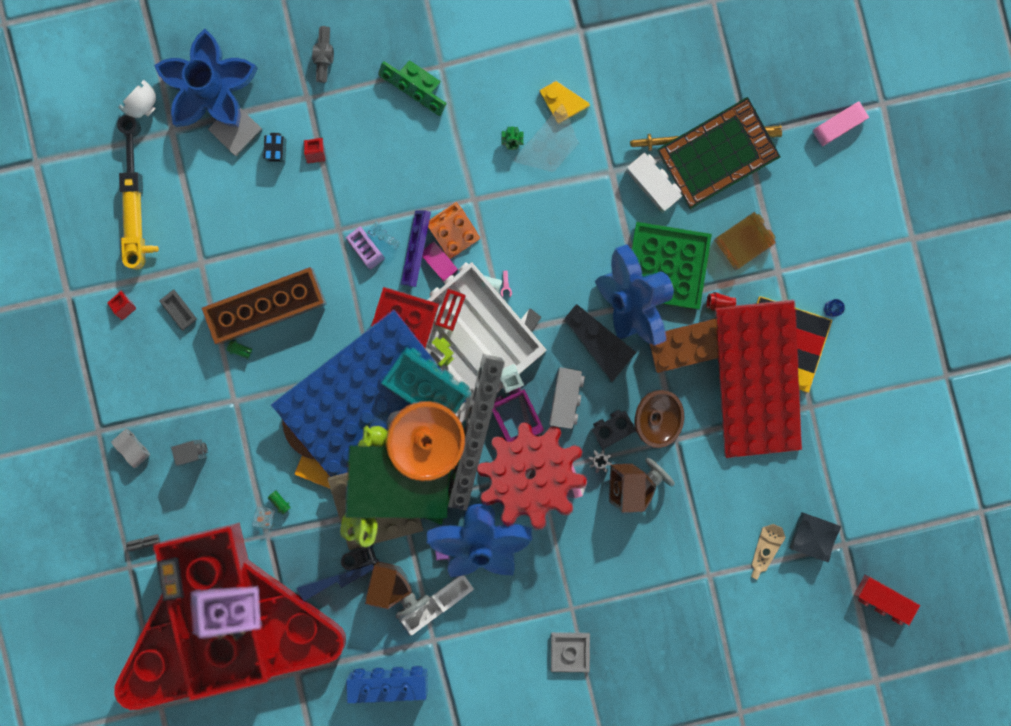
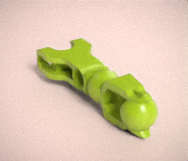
M365 426L363 438L359 441L358 446H386L387 430L381 426H373L371 428ZM345 515L343 516L340 529L342 538L348 541L355 540L357 544L363 547L371 546L374 543L377 532L376 518H346ZM353 527L352 533L348 535V529ZM366 531L367 534H368V537H367V539L364 541V540H363V536H364V532Z

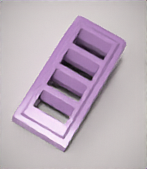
M361 226L345 237L369 269L374 268L385 259ZM360 235H363V237L356 243L353 242ZM366 241L368 242V243H366L363 247H361L360 249L358 248V247H359L360 245H362L364 242H366ZM372 247V250L363 255L364 252H366L369 248Z

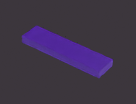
M415 210L401 279V285L416 287L431 215V212L426 210Z

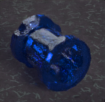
M834 299L826 302L823 310L827 316L836 317L844 313L845 305L841 300ZM833 305H836L837 308L832 312L831 308H833Z

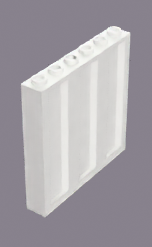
M466 262L458 269L460 273L455 277L453 275L448 277L444 281L445 285L441 289L438 287L429 294L431 297L428 299V301L438 303L439 307L426 350L438 364L445 355L431 342L436 337L439 339L445 338L451 344L449 348L454 352L452 356L454 360L447 367L443 365L440 368L443 371L450 372L454 376L453 379L457 382L463 381L470 387V397H467L466 402L462 404L455 414L461 423L467 418L483 354L501 357L505 362L503 368L515 364L520 374L547 351L472 262L470 264ZM482 281L486 284L484 288L481 286ZM447 289L466 295L454 331L435 325ZM450 294L440 323L444 324L454 296L453 294ZM459 296L457 297L448 326H451L461 299ZM501 380L497 392L503 388Z

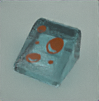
M256 506L252 527L272 529L275 509Z

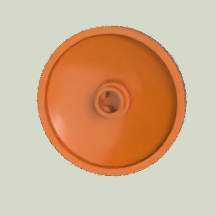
M418 402L401 410L392 420L386 436V448L391 462L401 473L416 480H433L450 472L459 462L465 446L464 429L458 417L447 407L435 402Z

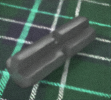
M156 534L144 537L143 539L129 541L126 543L127 550L132 552L144 547H151L160 543V537Z

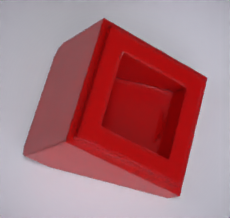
M323 138L304 140V155L307 163L325 161Z
M120 291L107 302L113 313L121 320H124L136 309V306L123 291Z

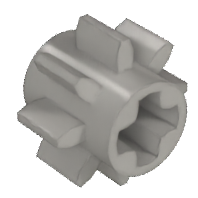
M604 449L599 454L594 450L595 456L588 457L593 462L589 467H597L596 473L600 469L607 472L606 466L612 464L608 462V458L611 455L605 456ZM603 456L602 459L605 460V463L598 466L595 459Z

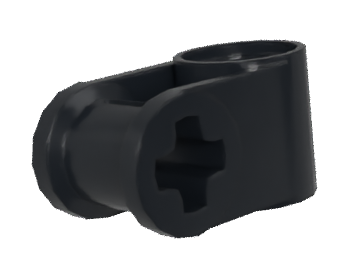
M374 543L368 547H359L346 552L341 558L342 567L346 570H353L379 562L373 548L375 546ZM353 556L355 564L347 565L345 557Z

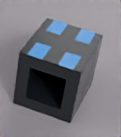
M281 133L264 135L263 158L267 162H286L287 140L284 136H281Z

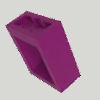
M520 388L509 392V397L503 399L500 396L495 399L492 412L507 442L514 441L518 435L510 437L497 407L520 396H523L536 423V426L532 427L533 434L537 435L545 431L525 389L520 390Z

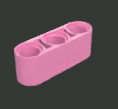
M859 101L819 125L812 132L823 147L867 120L869 116Z

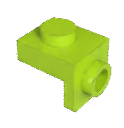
M436 337L431 343L445 355L438 365L440 367L443 365L447 367L454 360L452 357L454 352L449 348L451 344L445 338L439 339Z

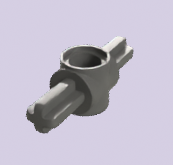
M320 26L318 43L313 46L312 60L317 65L316 82L326 83L328 66L333 64L334 48L330 44V27Z

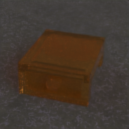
M755 212L714 239L735 271L776 244L775 235L770 229H766L764 219Z

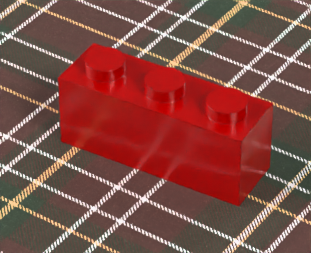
M864 575L854 595L859 597L858 602L867 607L869 604H872L876 607L874 611L883 616L886 613L893 616L891 620L901 626L903 622L910 625L920 607L918 603L867 575Z

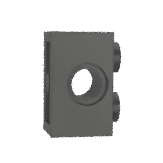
M202 439L171 447L176 466L207 458L208 448L206 443L202 442Z

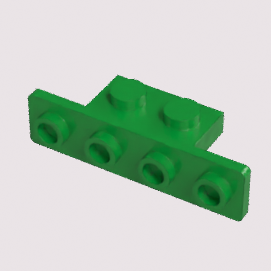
M410 60L400 71L387 62H382L378 72L380 77L428 108L431 112L438 116L443 114L447 103L433 94L440 85V80Z

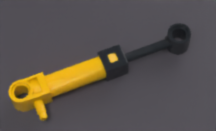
M124 115L117 122L119 131L126 137L127 173H119L124 238H121L122 263L128 268L138 270L145 265V253L158 252L159 247L153 245L145 246V239L142 238L141 194H143V175L135 172L133 138L141 132V125L132 116ZM132 122L133 127L127 131L126 125ZM133 255L137 256V262L135 264H131L130 258Z

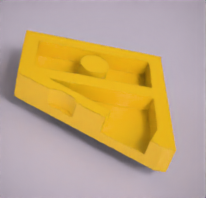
M557 81L539 90L557 124L590 107L589 102Z

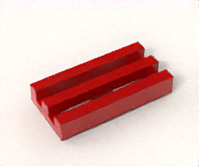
M447 289L435 325L454 331L466 295ZM450 294H453L454 296L444 324L440 323ZM459 296L461 299L451 326H448L457 297Z

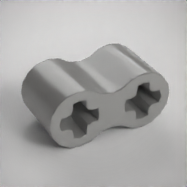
M127 428L111 441L116 450L134 468H137L150 456L149 451Z

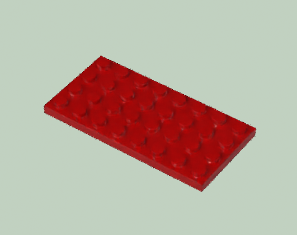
M786 300L715 308L725 458L802 450L795 301Z

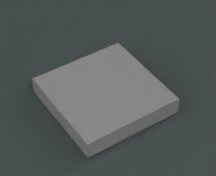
M241 108L239 127L227 126L216 120L208 128L236 157L263 130Z
M551 632V672L590 673V633Z

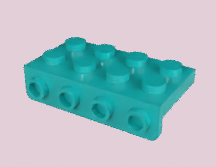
M406 347L381 383L411 404L435 402L447 407L456 414L467 397H470V387L463 381L457 382L454 380V376L450 372L438 369V365L430 359L426 361L421 357L422 354L414 348L410 350Z

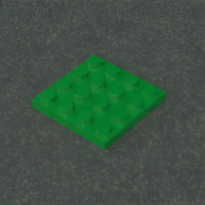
M636 222L631 250L638 259L642 276L664 272L673 285V298L662 304L700 310L712 234Z

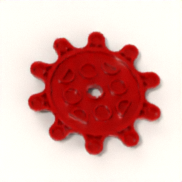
M521 423L517 430L518 437L514 441L507 442L499 436L492 439L491 447L497 453L496 459L490 463H480L477 467V473L480 476L491 480V487L482 493L480 499L484 505L488 506L496 502L503 504L504 512L501 516V521L504 525L511 526L519 516L526 515L530 518L532 527L540 530L546 524L545 515L549 510H557L565 516L573 511V505L567 499L568 491L573 488H584L587 484V479L584 475L572 471V464L582 456V450L579 446L575 445L566 449L561 448L558 444L561 430L557 426L549 427L542 436H535L530 424ZM530 469L536 471V476L533 479L526 478V473Z

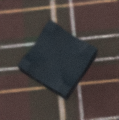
M801 512L789 548L829 563L841 526Z

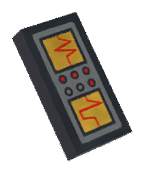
M178 557L157 561L163 601L183 598L184 592Z

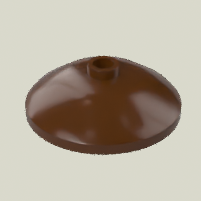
M656 390L650 392L641 400L635 413V429L639 438L646 445L655 448L666 447L673 443L681 433L684 425V409L681 401L675 394L665 390Z

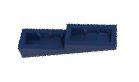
M375 564L299 585L296 589L303 601L336 582H338L341 588L372 571Z

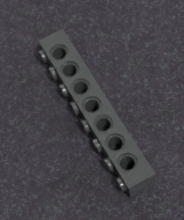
M488 354L482 355L464 426V451L453 469L448 489V507L467 511L505 363L501 357Z

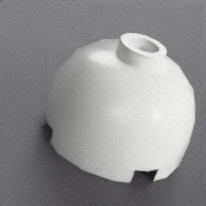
M145 80L141 82L144 85L142 88L137 86L123 101L124 107L119 105L118 108L124 114L133 118H140L144 114L148 117L156 109L153 107L156 101L155 91Z

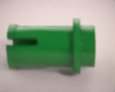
M237 340L230 341L227 347V351L231 355L233 353L247 360L250 358L253 348L237 343Z
M277 490L267 497L278 509V513L284 515L291 509L290 503H287Z

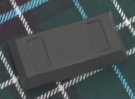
M175 289L159 300L182 331L197 320Z

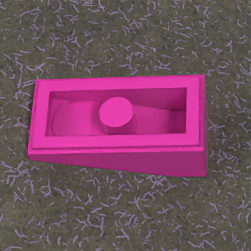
M432 242L423 250L422 257L443 282L459 271L435 242Z

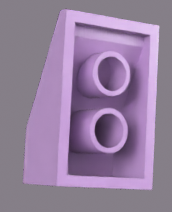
M257 587L207 590L191 593L194 634L199 637L260 628Z

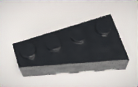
M578 304L564 318L565 323L610 383L615 380L637 353Z

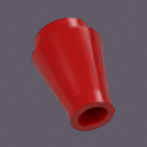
M717 292L709 293L706 306L712 311H715V308L736 306V298Z

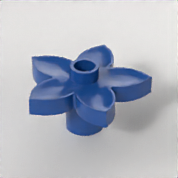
M204 29L196 36L191 45L190 61L181 58H169L154 65L162 80L173 89L179 91L173 100L171 109L172 121L175 127L196 123L202 118L206 110L218 122L227 126L239 127L241 118L240 106L232 91L240 90L250 83L258 70L255 64L241 58L222 60L221 47L216 39Z
M627 244L615 248L611 260L612 272L598 277L595 283L602 296L612 304L614 309L613 323L617 337L625 339L638 334L644 341L652 345L666 341L664 324L655 306L668 302L673 298L674 290L671 280L664 272H657L643 277L638 259Z
M474 504L469 506L467 511L465 510L464 527L442 526L427 531V543L430 547L441 554L448 555V573L450 577L470 574L479 567H483L495 574L513 575L515 570L514 553L527 547L532 540L531 527L519 524L495 526V510L491 506L484 504Z

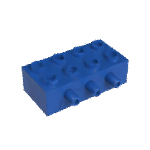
M412 666L411 669L406 670L403 667H393L392 670L373 668V671H365V669L359 668L350 672L346 679L347 703L426 700L428 694L427 669H423V666Z

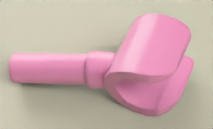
M503 271L502 297L503 290L505 289L510 291V297L512 295V290L508 283V271Z

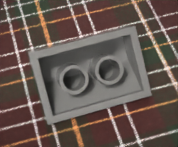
M558 368L549 425L571 429L573 425H577L578 414H575L576 406L580 407L581 395H578L579 387L583 388L585 376H581V371Z

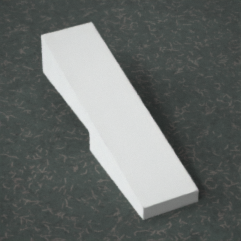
M464 575L458 576L433 594L427 603L411 614L399 619L407 633L412 636L442 612L444 613L473 591L474 588Z

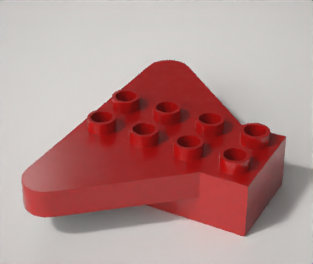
M240 522L165 540L153 545L156 559L159 561L178 557L184 597L163 601L161 594L116 681L114 695L117 702L123 708L139 710L188 697L191 701L265 683L274 676L327 664L336 660L345 648L346 634L338 623L306 600L303 601L299 595L248 559ZM258 588L260 628L244 630L245 633L237 641L230 633H226L222 638L216 635L199 637L194 634L191 593L219 589Z

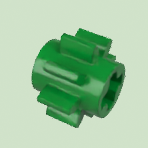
M508 126L506 131L501 132V145H505L508 150H517L519 145L524 144V132H520L518 127Z

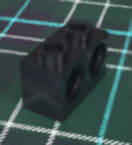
M618 409L609 414L611 418L604 421L602 418L593 423L594 427L591 431L601 449H605L636 432L626 411L621 412ZM619 418H623L626 421V426L623 429L616 427V421ZM603 427L609 430L607 438L599 436V431Z

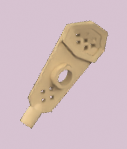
M775 524L762 527L752 561L754 568L751 575L752 578L758 580L760 573L767 570L786 537L782 527ZM769 549V555L764 556L763 550Z

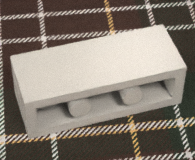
M644 152L625 171L663 214L682 197L680 194L681 190L675 183L673 185L670 183L667 173L663 169L659 170L655 165V159L650 154L647 156Z

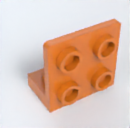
M457 202L429 220V230L449 259L480 240L476 229Z

